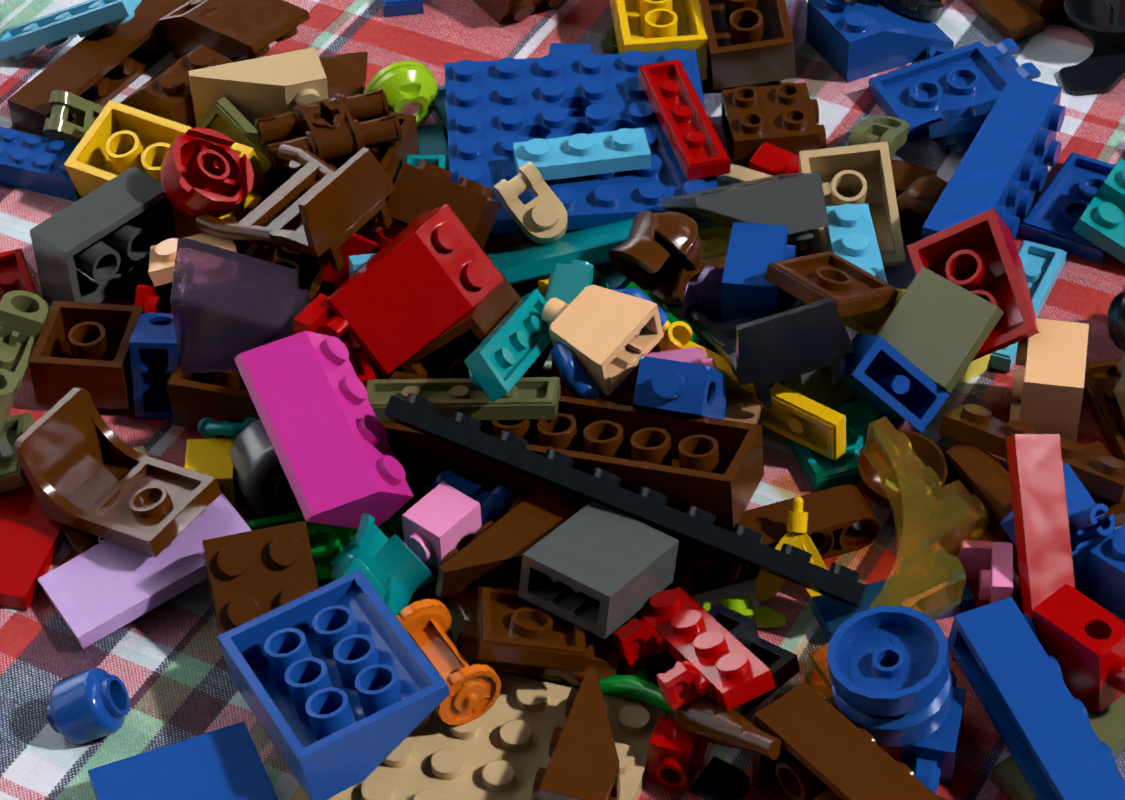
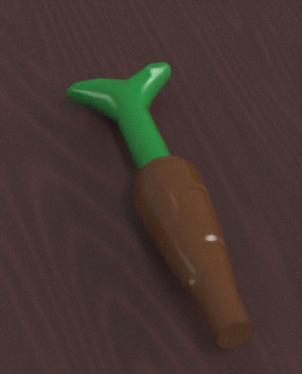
M641 668L633 675H613L599 679L602 694L642 701L675 716L676 724L683 732L693 737L722 746L756 752L771 760H776L783 752L784 744L781 739L764 732L735 710L727 711L715 698L709 695L696 698L673 711L664 702L659 686L650 682L651 677L647 668Z

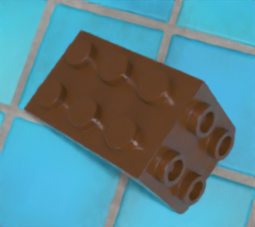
M74 387L18 437L14 443L15 454L48 519L157 557L164 549L169 547L173 540L222 493L215 477L144 455L128 446L104 422L89 391L80 387Z

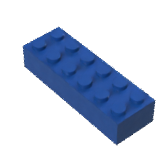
M1011 75L922 226L921 240L994 208L1010 229L1013 240H1015L1019 229L1020 217H1026L1030 212L1034 191H1041L1047 178L1048 166L1054 167L1060 155L1061 141L1056 140V132H1059L1062 127L1066 111L1065 106L1060 105L1062 87Z

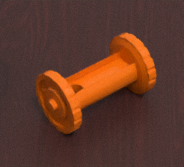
M422 599L406 606L395 616L448 685L450 694L435 708L441 720L448 725L459 726L483 716L495 704L496 699L500 695V688L502 686L500 678L493 668H490L488 665L473 664L470 666L447 636L451 629L452 616L446 606L436 599Z

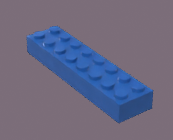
M0 127V184L67 200H79L81 196H79L64 167V163L78 144Z

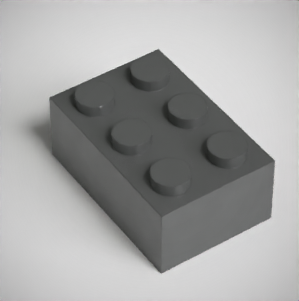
M135 166L30 229L43 299L51 305L53 301L110 303L121 295L115 286L150 252V246L157 245L166 239L177 238L172 203L165 195L161 182Z

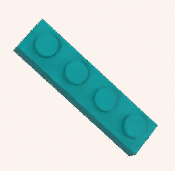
M537 288L522 297L464 361L469 368L472 382L479 390L485 391L492 403L506 395L551 342L550 326L543 323L541 319L542 310L547 302Z

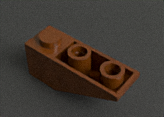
M544 483L531 495L528 493L520 495L512 503L507 514L497 522L488 521L477 531L473 541L462 550L453 549L444 556L437 567L438 577L434 596L441 601L458 588L520 572L523 553L577 513L578 510L547 483Z
M588 667L580 688L572 687L570 690L565 711L566 723L564 728L557 726L553 732L549 748L551 760L547 768L540 767L537 771L532 790L533 800L620 799L619 758L596 669Z

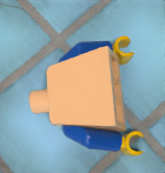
M596 285L586 286L570 304L556 297L551 298L545 304L541 315L542 322L550 326L549 334L553 345L551 357L563 382L575 398L614 403L602 401L599 395L603 393L609 397L640 363L642 354L649 353L658 342L661 351L684 349L682 344L686 345L692 338V330L687 323L676 321L671 324L667 320L669 315L637 288L607 289Z

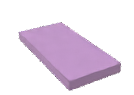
M221 493L157 557L109 540H104L37 578L75 639L82 649H85L208 578L201 545L203 540L252 530L224 494Z

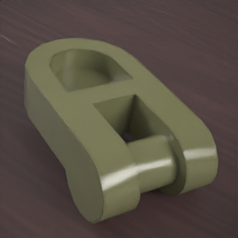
M53 90L49 99V106L52 108L51 116L45 119L43 133L54 139H64L71 143L79 144L104 107L73 93ZM69 112L76 115L75 124L67 121Z
M869 116L854 126L849 137L848 146L888 141L890 160L892 161L896 150L906 143L910 125L908 122L892 116Z

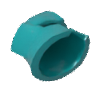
M363 513L351 542L329 563L334 567L331 580L333 582L360 569L394 616H396L403 608L408 606L415 592L435 582L436 578L426 564L398 536L394 534L388 539L374 524L375 518L370 514Z

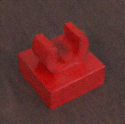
M320 293L293 318V335L303 331H310L339 338L349 328V323L342 317L337 316L325 300L329 296ZM340 339L348 348L349 342L344 339Z

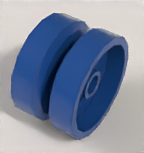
M877 606L854 614L840 624L831 637L828 645L827 664L829 677L832 682L833 702L839 712L857 728L868 731L878 746L902 747L922 741L941 728L951 712L953 688L949 671V649L941 627L925 613L905 606Z

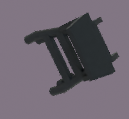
M831 298L810 304L796 300L724 323H719V319L716 317L707 318L702 308L698 305H691L685 311V317L689 324L692 325L693 332L705 342L707 349L723 356L727 360L740 385L744 386L753 383L757 399L760 400L763 409L773 406L770 388L776 382L821 369L825 371L827 379H830L832 387L842 385L838 357L854 352L852 341Z

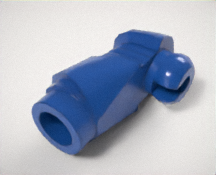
M450 470L442 472L432 485V489H434L443 481L479 502L482 526L488 521L497 522L508 513L510 506L516 500L513 492L506 486L497 485L490 493L482 485L461 477Z

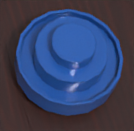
M975 106L942 111V121L928 125L930 140H941V147L950 146L951 154L965 153L988 115L976 116Z

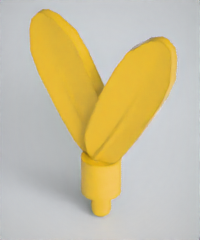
M797 496L793 500V511H788L787 533L780 539L774 549L780 551L783 543L795 546L812 554L809 563L827 570L815 544L807 534L808 512L803 511V498ZM760 570L755 585L756 598L759 601L770 599L779 592L786 580ZM806 588L811 597L822 595Z

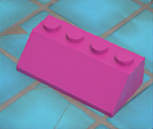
M303 331L242 352L234 358L306 522L357 529L361 515L367 513L375 518L374 524L380 527L414 497L405 479V470L395 458L387 441L385 427L377 419L367 398V389L358 379L349 360V351L339 338Z

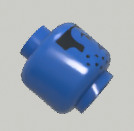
M90 668L63 678L53 686L50 703L46 710L47 719L52 729L57 733H61L71 743L86 744L117 732L122 727L125 716L129 712L130 700L126 687L120 678L109 674L101 668Z

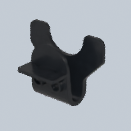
M1064 0V7L1041 15L1045 19V25H1063L1083 33L1093 46L1092 54L1085 61L1077 65L1064 67L1059 71V79L1065 92L1074 96L1105 94L1110 92L1125 78V0Z

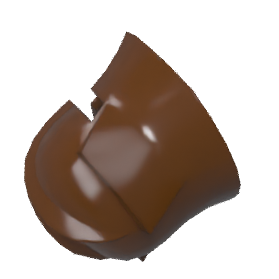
M638 212L633 218L628 239L621 245L611 249L608 253L615 267L630 282H634L642 290L652 292L662 304L671 308L683 306L684 293L688 281L704 267L701 262L703 246L698 235V224L691 217L678 212Z

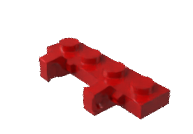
M681 587L656 593L651 597L649 603L636 613L637 619L631 620L613 632L620 656L629 666H632L634 661L642 657H651L663 650L677 661L675 667L666 673L656 675L664 702L673 711L707 694H711L727 711H730L776 688L771 670Z

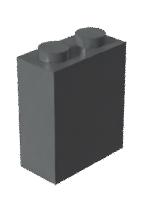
M592 500L523 553L518 597L605 640L649 603L653 595L663 591L673 582L679 540Z

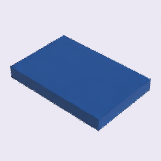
M1072 152L1020 224L1019 237L1103 263L1108 253L1072 229L1115 165Z
M244 721L88 770L90 784L97 800H278Z

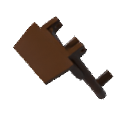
M283 143L279 146L277 155L280 160L289 163L293 174L291 178L239 222H237L234 216L219 219L209 214L198 215L195 220V226L198 230L218 238L233 240L241 259L249 247L248 242L291 248L299 252L311 254L317 257L323 267L326 268L331 264L333 270L339 272L345 266L340 251V246L367 222L371 225L379 222L380 226L385 230L393 224L385 199L396 188L392 179L368 148L363 147L336 170L312 152ZM302 193V196L268 226H263L297 195ZM300 221L303 222L297 230H292Z

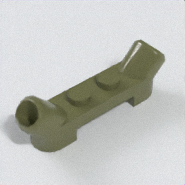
M24 290L7 292L0 302V439L7 418L28 371V361L48 313V305L43 298Z

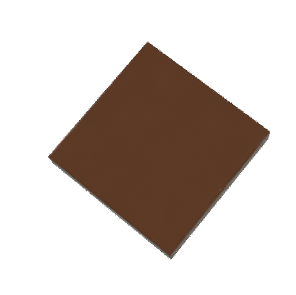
M831 251L772 262L768 264L764 277L765 280L806 304L831 298L840 318L892 307L895 305L899 292L893 286Z
M479 587L476 601L478 659L584 672L587 658L584 629L518 597V591Z

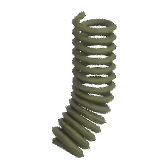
M608 26L609 28H604L602 32L601 48L606 54H617L618 47L613 44L615 30L613 27Z

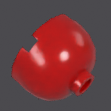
M194 127L188 129L184 135H179L166 151L160 170L161 184L169 201L182 213L193 218L204 214L219 218L237 208L252 190L254 172L251 162L245 153L240 158L238 153L231 148L235 142L227 135L210 128Z

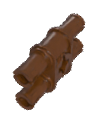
M382 88L348 97L344 94L335 93L332 98L304 105L302 102H298L295 106H292L291 111L255 119L259 141L262 146L267 145L269 161L274 172L290 168L289 163L280 160L277 155L278 148L283 143L306 149L324 162L355 155L363 147L371 148L402 140L399 119L396 117V113L389 115L387 98Z

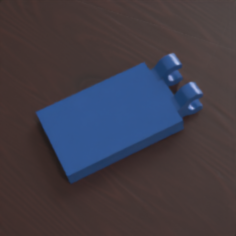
M1011 38L1001 40L996 45L988 48L981 41L870 78L868 92L887 116L896 117L909 123L908 142L928 135V125L942 121V111L975 106L976 116L990 113L1011 75L1032 80L1040 77L1041 72L1030 62L1019 66L1011 55L1019 53L1020 48Z

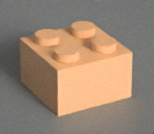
M1036 318L1039 333L1018 342L1016 365L1025 366V369L1015 368L1011 400L1021 401V405L1011 404L1009 421L1027 423L1036 429V434H1060V438L1076 442L1084 391L1089 324Z

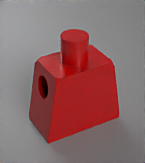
M1068 584L1062 586L1032 609V621L1037 631V639L1047 655L1053 656L1059 663L1063 681L1073 698L1081 700L1085 708L1098 712L1105 710L1125 694V623Z

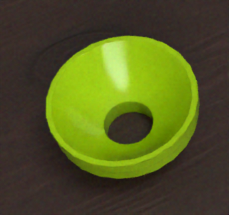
M401 61L383 68L374 75L364 91L366 93L382 88L387 98L389 112L400 113V110L406 104L419 102V108L413 114L416 116L417 127L422 125L432 114L439 98V87L432 72L425 65L414 61Z

